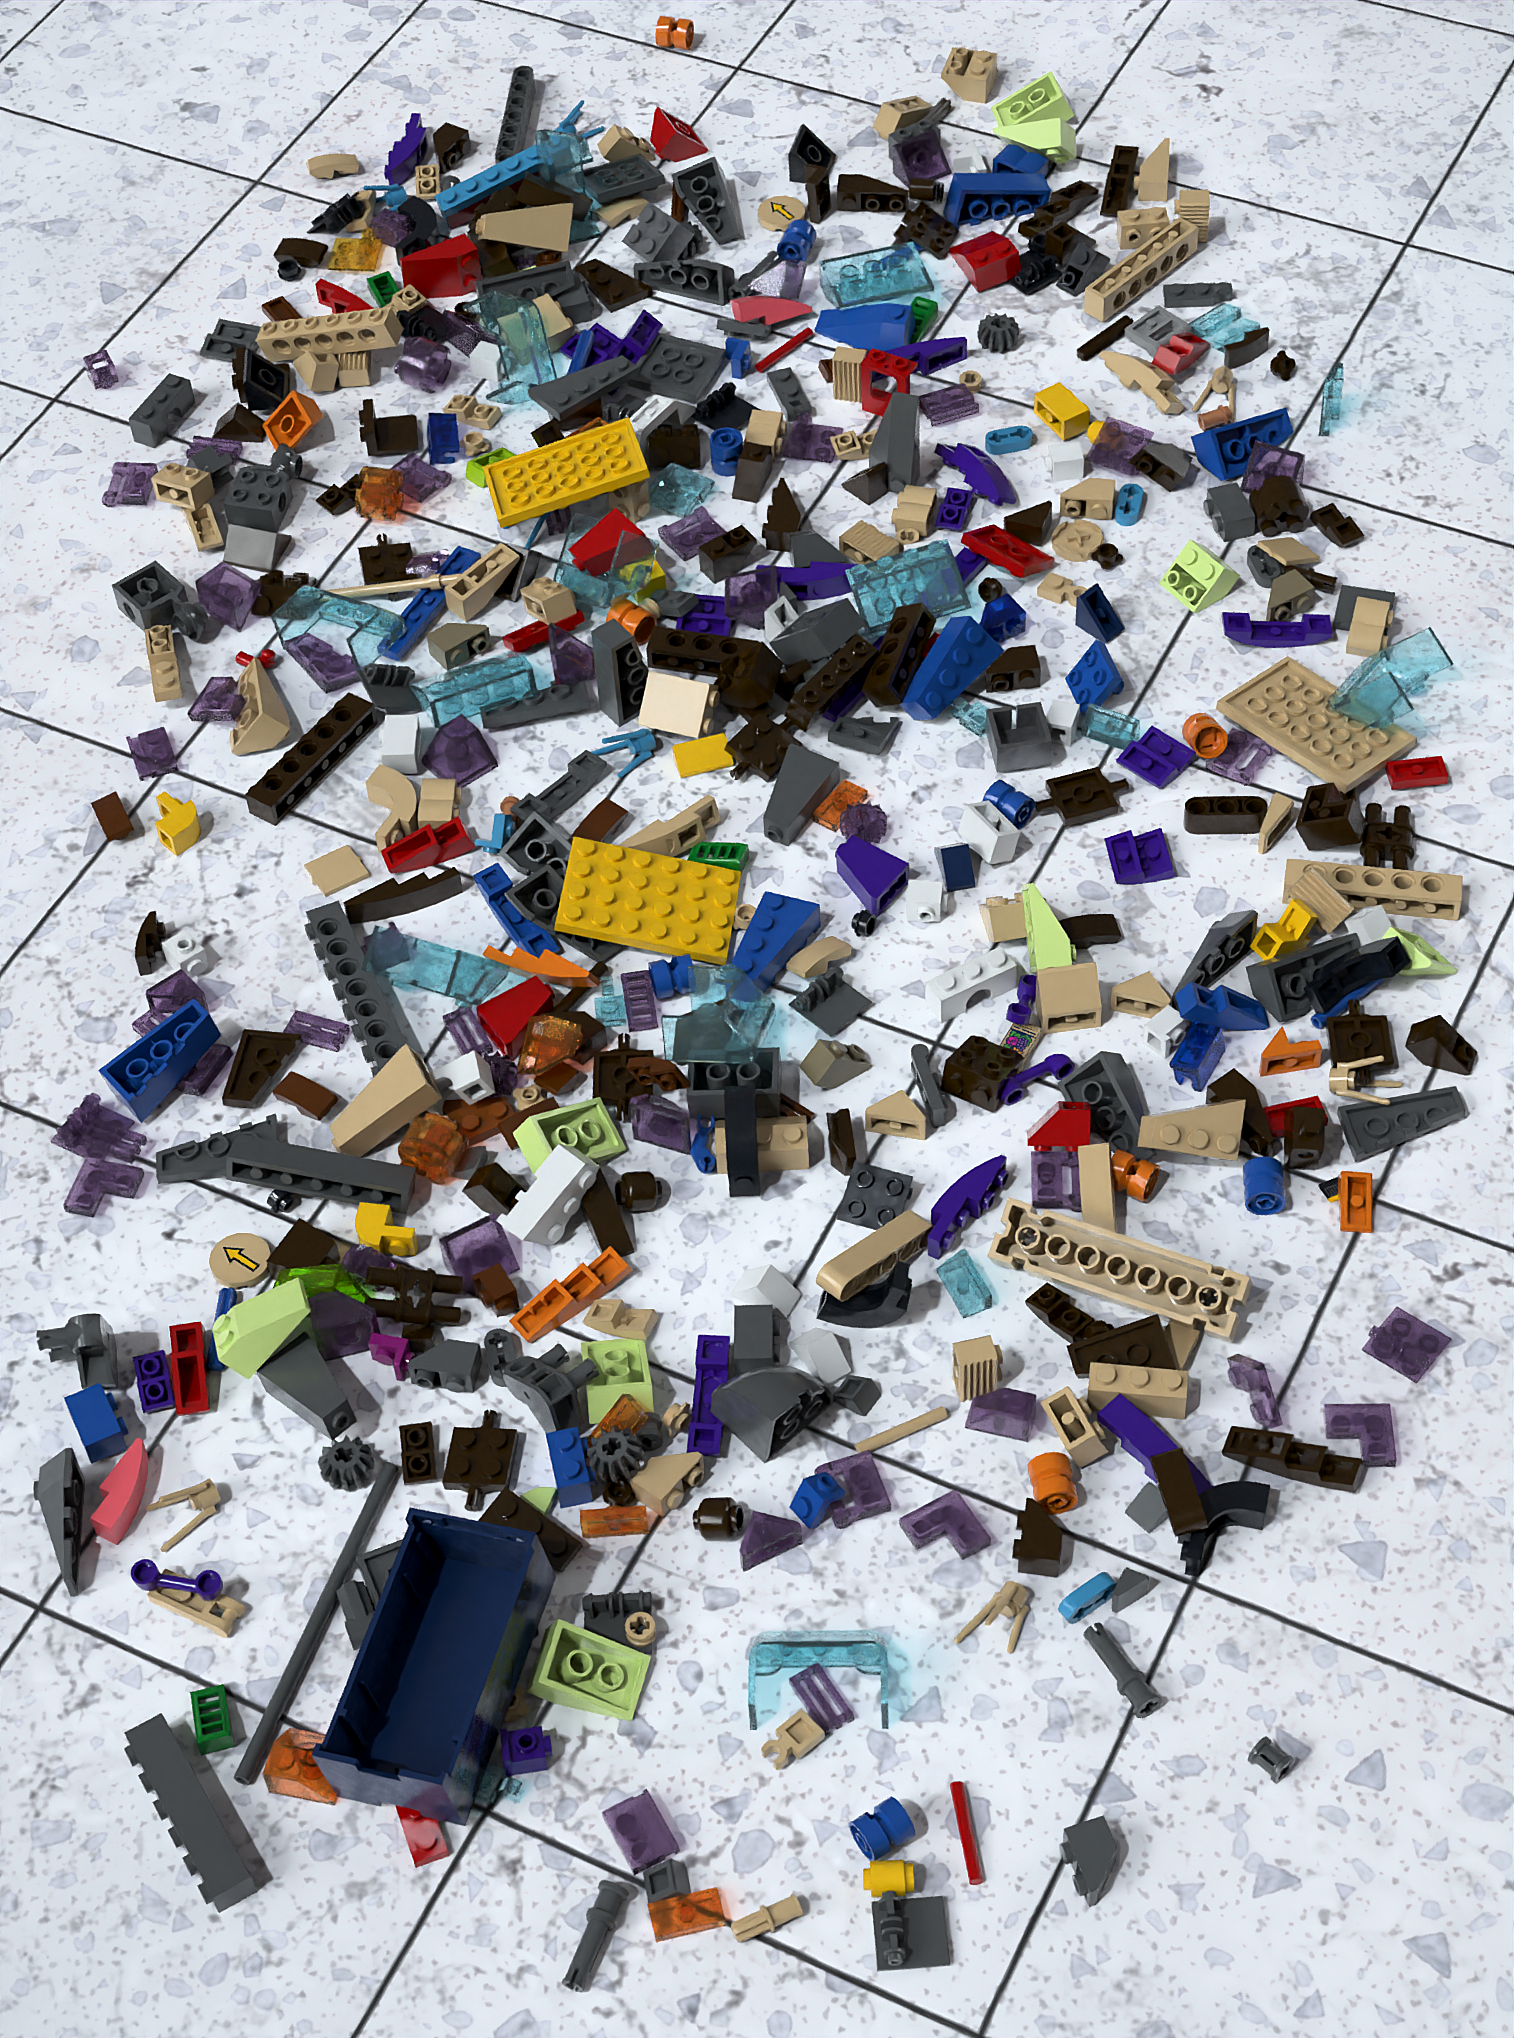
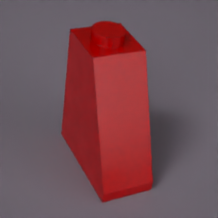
M614 508L568 550L574 557L571 562L581 573L586 571L594 578L651 552L654 547L643 531L619 510Z
M536 975L476 1006L479 1026L509 1063L516 1059L540 1030L538 1016L542 1013H549L554 1008L553 999H555V994L548 983L543 984Z

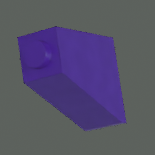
M854 835L845 843H841L835 852L838 874L865 908L870 911V914L875 915L876 918L908 884V862Z

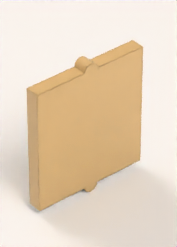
M1293 537L1261 540L1257 544L1270 557H1274L1285 566L1319 562L1320 556Z
M348 844L304 864L306 871L312 878V884L317 885L325 897L370 877L369 872L362 864L361 857H357Z

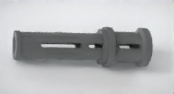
M770 251L750 273L742 274L738 283L728 288L727 293L730 300L754 294L759 288V283L781 264V256L774 260L779 253Z
M1094 1623L1096 1631L1092 1626H1089L1083 1634L1084 1638L1090 1643L1116 1679L1118 1692L1120 1695L1126 1696L1133 1705L1135 1716L1137 1718H1144L1155 1712L1161 1705L1162 1698L1159 1694L1153 1693L1146 1684V1677L1143 1672L1133 1669L1101 1623Z
M601 1880L599 1882V1894L593 1908H588L586 1913L588 1924L565 1978L562 1980V1984L570 1990L575 1985L576 1992L584 1991V1986L608 1931L616 1927L617 1919L615 1917L622 1901L627 1900L629 1892L624 1887L608 1880Z

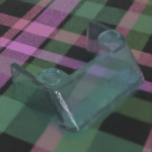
M549 129L535 131L540 178L547 182L551 179L588 197L585 193L583 164L594 161L587 140L582 139L580 135ZM594 201L583 222L571 220L569 245L601 237V233L593 220V213L596 210Z
M492 290L462 306L463 311L479 314L481 329L496 337L507 380L501 381L498 384L497 390L487 394V400L507 405L532 401L528 396L529 388L557 379L541 313L538 306L532 300Z
M573 512L553 580L571 589L576 599L602 609H607L643 590L650 582V573L660 541L622 530L609 573L605 572L595 577L586 571L583 572L576 569L571 562L574 557L568 549L600 520Z
M310 586L299 588L271 616L282 647L287 651L320 619L356 629L346 641L357 670L362 671L365 665L377 661L407 630L404 617L400 614Z
M1429 627L1365 659L1327 699V702L1333 711L1370 728L1378 727L1382 730L1390 726L1394 719L1414 710L1405 693L1410 691L1411 694L1420 691L1426 686L1424 682L1429 676L1452 666L1454 663L1432 628Z
M375 925L361 970L390 978L389 985L406 989L409 984L456 999L454 1005L472 1010L473 1004L479 1006L507 978L510 966Z
M726 964L721 967L689 966L687 969L691 1011H694L692 1016L662 1015L661 1023L665 1060L706 1063H748L755 1060L776 1018L775 1003L736 965ZM724 999L721 1006H717V1004L714 1003Z
M875 1630L764 1631L757 1634L752 1641L749 1653L748 1710L750 1730H757L758 1676L773 1675L781 1668L855 1667L865 1675H881L882 1729H889L888 1644L885 1636Z

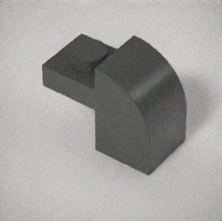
M211 445L191 456L187 462L186 467L210 473L214 491L234 480L229 471L233 463L232 458L228 453L219 457Z

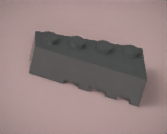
M613 618L592 630L591 635L600 710L621 727L640 714L649 670L642 661L643 656L634 636Z

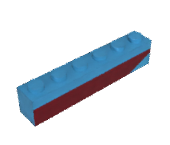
M559 132L434 197L441 215L450 230L474 219V211L482 202L486 204L496 190L501 191L508 185L517 193L526 172L548 181L577 165L571 147L562 133Z

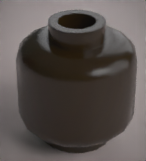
M650 1171L623 1173L620 1180H617L615 1183L616 1202L618 1205H622L628 1212L651 1210L655 1207L657 1199L662 1197L661 1182L656 1181Z
M732 1497L705 1498L701 1501L698 1510H695L693 1513L694 1528L699 1530L701 1536L707 1541L732 1540L744 1527L743 1508L741 1505H737Z

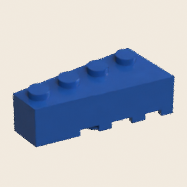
M954 173L943 215L947 221L959 229V225L969 223L970 226L979 225L980 221L1003 220V217L1014 214L1017 217L1035 213V208L1048 203L1051 189L1043 174Z
M971 616L951 617L912 678L902 704L898 705L914 720L935 719L1005 650Z
M764 892L725 974L727 998L755 1005L775 981V976L781 969H785L786 963L795 952L801 950L806 945L807 938L812 932L816 933L821 927L820 904L773 892Z
M193 998L98 1071L112 1093L142 1123L220 1038L221 1033L210 1014Z

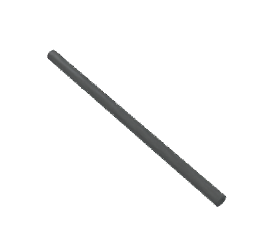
M384 1462L236 1770L233 1778L238 1783L243 1785L250 1784L338 1599L336 1591L346 1582L356 1561L355 1557L358 1556L397 1475L399 1468L393 1463Z

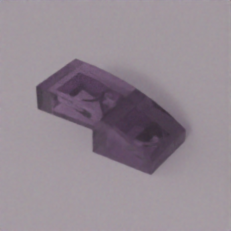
M448 548L415 555L409 561L406 573L417 574L441 570L440 560H445L449 557Z

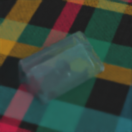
M1089 703L1081 730L1083 737L1121 750H1125L1132 740L1139 741L1140 720Z
M966 1249L960 1250L936 1268L937 1274L963 1319L992 1308V1294Z

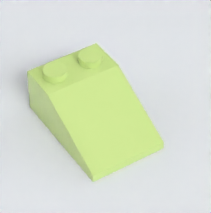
M1052 71L991 107L999 127L1061 118L1067 122L1075 116L1063 89Z
M1061 118L993 128V133L1008 145H1017L1027 152L1041 154L1055 163L1063 164L1069 162V159L1076 158V130Z
M1021 884L1030 972H1037L1039 969H1046L1048 967L1072 965V962L1077 961L1075 945L1070 944L1069 937L1035 884Z
M600 1097L529 1116L513 1132L533 1175L558 1144L576 1148L595 1163L605 1161L626 1150Z
M297 1277L233 1306L226 1315L222 1314L219 1316L212 1329L218 1360L249 1380L311 1311L303 1280Z
M623 1338L580 1343L582 1362L586 1358L591 1359L597 1367L595 1370L599 1371L598 1377L585 1384L590 1424L608 1425L617 1421L630 1420L631 1417L641 1412H654L652 1381L644 1340Z
M558 1619L545 1629L526 1692L557 1705L631 1721L651 1656Z

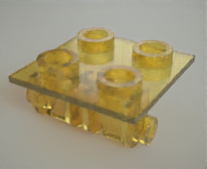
M370 227L362 230L361 239L335 238L327 270L375 271L383 240L376 239V234Z

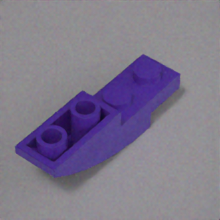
M411 113L410 121L406 122L405 137H402L401 141H395L392 151L388 153L389 164L385 165L384 176L385 179L389 180V185L398 184L400 186L414 174L415 166H420L429 148L427 131L422 126L421 113Z
M937 443L934 453L943 458V463L959 467L958 471L966 475L963 482L972 487L971 491L982 496L987 495L989 497L988 501L995 505L1003 506L1004 503L1015 504L1016 498L1006 476L985 452L976 446L958 443L957 446Z
M811 561L810 568L757 565L755 571L756 592L779 593V585L781 582H784L797 596V601L836 597L864 587V565Z
M999 1155L974 1167L954 1182L938 1199L931 1209V1224L934 1225V1228L927 1237L928 1256L939 1260L945 1250L949 1251L955 1241V1233L959 1227H965L969 1216L979 1219L984 1210L991 1208L995 1199V1192L999 1187L1003 1188L1009 1177V1171L1006 1170V1156Z

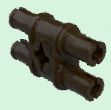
M1379 803L1367 804L1365 809L1367 825L1362 838V844L1359 847L1360 854L1363 857V866L1380 867L1381 860L1392 861V869L1410 870V860L1414 857L1412 844L1415 836V830L1411 826L1410 807L1405 805L1397 806L1394 809V823L1382 822V805Z
M404 1265L397 1266L396 1269L373 1266L367 1268L366 1285L391 1287L395 1291V1297L393 1300L366 1297L363 1306V1316L391 1319V1322H394V1324H399L400 1322L422 1324V1327L430 1326L431 1323L459 1325L461 1317L460 1307L433 1305L431 1300L433 1292L460 1295L463 1288L462 1276L436 1274L432 1268L420 1270L405 1268ZM412 1289L414 1290V1295L419 1296V1299L414 1303L412 1297L407 1296Z

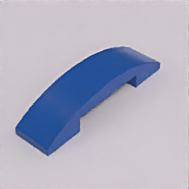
M498 862L473 875L492 913L518 948L537 958L541 956L544 949L553 953L559 951L558 945L550 934L523 917L504 896L505 892L513 888V883Z

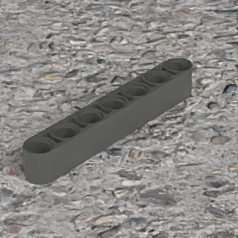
M519 66L513 71L495 152L496 164L516 155L524 149L536 92L534 72L530 66Z

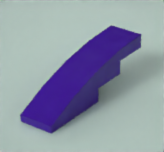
M644 309L607 360L623 355L636 365L663 324ZM618 388L612 390L608 394L610 396H613L615 392L618 390Z
M964 336L923 341L884 352L917 362L918 366L912 374L920 371L924 376H927L967 359V338ZM872 371V383L887 377V375Z
M1118 1394L1097 1413V1420L1121 1439V1448L1145 1466V1475L1157 1484L1149 1456L1178 1447L1145 1414L1124 1396ZM1185 1455L1198 1495L1213 1487L1194 1463Z

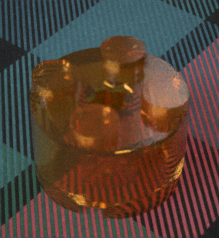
M364 466L358 477V480H362L361 488H356L355 505L357 514L361 515L360 518L395 521L397 509H402L404 504V495L400 494L403 472L395 469Z
M426 1113L421 1118L417 1115L414 1117L398 1146V1155L402 1160L400 1165L415 1167L417 1174L429 1178L434 1184L442 1185L455 1172L469 1145L468 1138L465 1133L461 1136L456 1131L458 1126L453 1121L441 1115Z

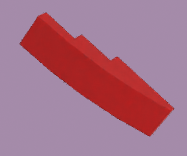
M320 279L315 284L319 304L332 308V314L374 309L360 297L338 285Z

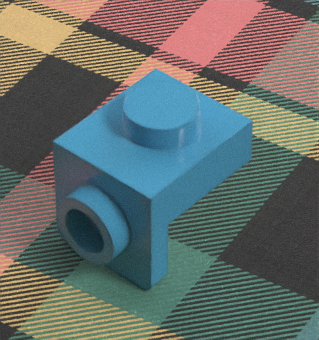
M505 813L494 814L492 839H476L475 845L483 846V852L499 853L500 849L505 846L515 833V822L512 821L513 815Z

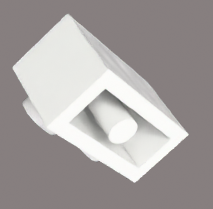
M418 714L385 715L384 726L379 728V738L382 746L377 748L378 763H383L384 766L395 769L401 774L418 773L421 728Z
M989 800L966 804L958 829V833L988 864L1012 860L1021 833Z

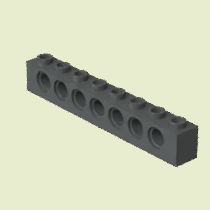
M335 901L306 911L308 924H305L304 928L309 941L315 940L316 944H313L318 960L324 959L325 961L323 969L327 980H333L335 983L332 985L337 1001L343 1000L344 1005H342L344 1016L347 1022L353 1021L354 1025L351 1026L353 1035L357 1043L362 1041L364 1045L361 1047L362 1054L366 1063L372 1062L374 1067L371 1068V1072L374 1078L398 1050L406 1044V1041L339 901Z

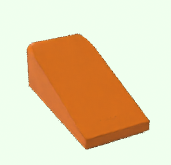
M1341 1171L1338 1176L1340 1231L1372 1233V1173Z

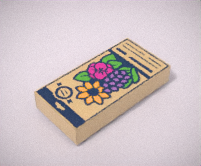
M1015 1023L1011 1025L1000 1046L1010 1048L1024 1057L1022 1065L1012 1074L1013 1076L1021 1072L1041 1039L1043 1028L1030 1023L1027 1026Z

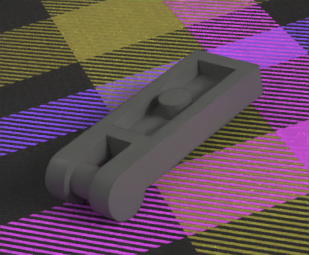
M791 367L767 372V382L787 421L794 420L795 416L799 415L804 417L812 415L811 404L806 399Z
M916 1044L911 1048V1072L932 1127L945 1126V1113L949 1112L945 1095L939 1094L940 1084L937 1073H931L929 1068L928 1047L924 1044Z

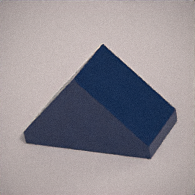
M1098 583L1092 585L1076 598L1075 625L1091 636L1107 643L1125 629Z
M960 842L934 847V853L947 893L975 888L969 844Z

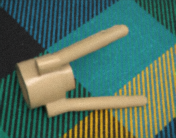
M1221 366L1215 370L1212 379L1208 381L1207 387L1193 406V412L1197 411L1212 389L1217 393L1228 391L1229 409L1232 414L1230 422H1234V390L1236 385L1232 383L1234 374L1229 368Z
M1380 1055L1349 1063H1337V1068H1330L1329 1072L1330 1092H1336V1096H1348L1389 1105L1390 1100L1352 1091L1355 1090L1356 1086L1362 1085L1359 1084V1079H1356V1072L1350 1071V1069L1381 1062L1384 1060V1057ZM1372 1080V1083L1367 1086L1400 1088L1403 1086V1083L1399 1081Z
M207 1479L193 1487L161 1496L159 1501L146 1506L147 1511H152L189 1499L195 1511L198 1509L202 1510L200 1514L160 1548L161 1552H166L206 1517L216 1513L214 1505L220 1503L221 1499L211 1479Z
M1005 1582L1000 1592H996L991 1601L954 1638V1643H960L988 1614L989 1616L985 1620L986 1626H990L999 1614L1005 1617H1012L1015 1614L1016 1618L1007 1646V1652L1012 1653L1023 1618L1029 1610L1025 1605L1029 1596L1027 1590L1017 1582Z

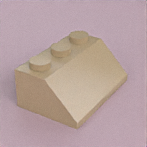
M806 1115L757 1118L759 1172L809 1169ZM725 1120L715 1121L718 1174H727Z

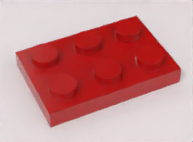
M994 524L963 533L960 542L969 547L971 552L987 557L992 564L1008 569L1013 576L1018 578H1024L1051 569L1055 560L1050 555Z

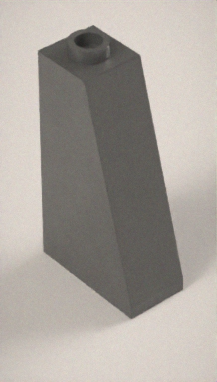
M791 743L788 746L763 816L764 837L789 847L840 782L839 762Z
M305 1331L263 1363L256 1371L268 1394L332 1441L357 1421L348 1399L311 1337Z

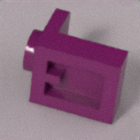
M371 1333L368 1345L372 1360L384 1365L393 1364L396 1380L404 1381L405 1375L409 1371L408 1363L415 1358V1354L411 1352L409 1340Z

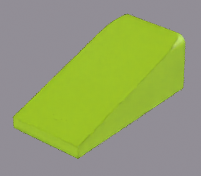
M501 447L467 462L466 479L484 488L488 485L482 467L516 456V454Z

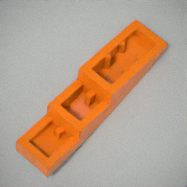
M488 945L482 954L491 963L502 969L529 979L537 975L543 983L569 987H599L601 981L591 972L547 949H544L541 956L537 958L518 947L509 956Z
M609 1246L590 1265L586 1266L582 1262L560 1283L555 1278L513 1316L509 1322L528 1343H531L582 1312L595 1299H599L633 1270Z

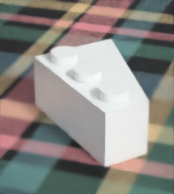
M558 1144L534 1173L537 1180L526 1193L520 1190L515 1197L519 1202L507 1216L502 1213L496 1221L522 1241L554 1245L563 1236L565 1226L570 1217L579 1209L580 1201L586 1190L594 1184L596 1173L600 1166L576 1148Z

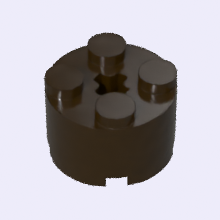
M1286 475L1274 476L1263 481L1264 486L1258 490L1256 487L1252 490L1249 496V503L1256 516L1258 528L1265 537H1272L1277 533L1286 531L1296 533L1304 527L1303 522L1308 517L1309 508L1297 480L1295 482L1290 476Z

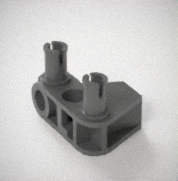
M101 1314L76 1315L69 1318L65 1327L37 1330L36 1336L39 1338L37 1340L38 1348L40 1351L51 1349V1352H49L51 1362L71 1358L77 1359L82 1389L101 1383L103 1390L118 1388L115 1335L113 1328Z
M561 1344L555 1345L554 1348L538 1359L525 1356L512 1361L506 1366L503 1374V1380L509 1391L516 1399L529 1407L545 1433L573 1427L579 1428L585 1424L577 1397V1389L599 1376V1371L595 1370L597 1368L596 1365L589 1358H586L568 1373L558 1371V1367L570 1361V1357L566 1355L567 1351Z

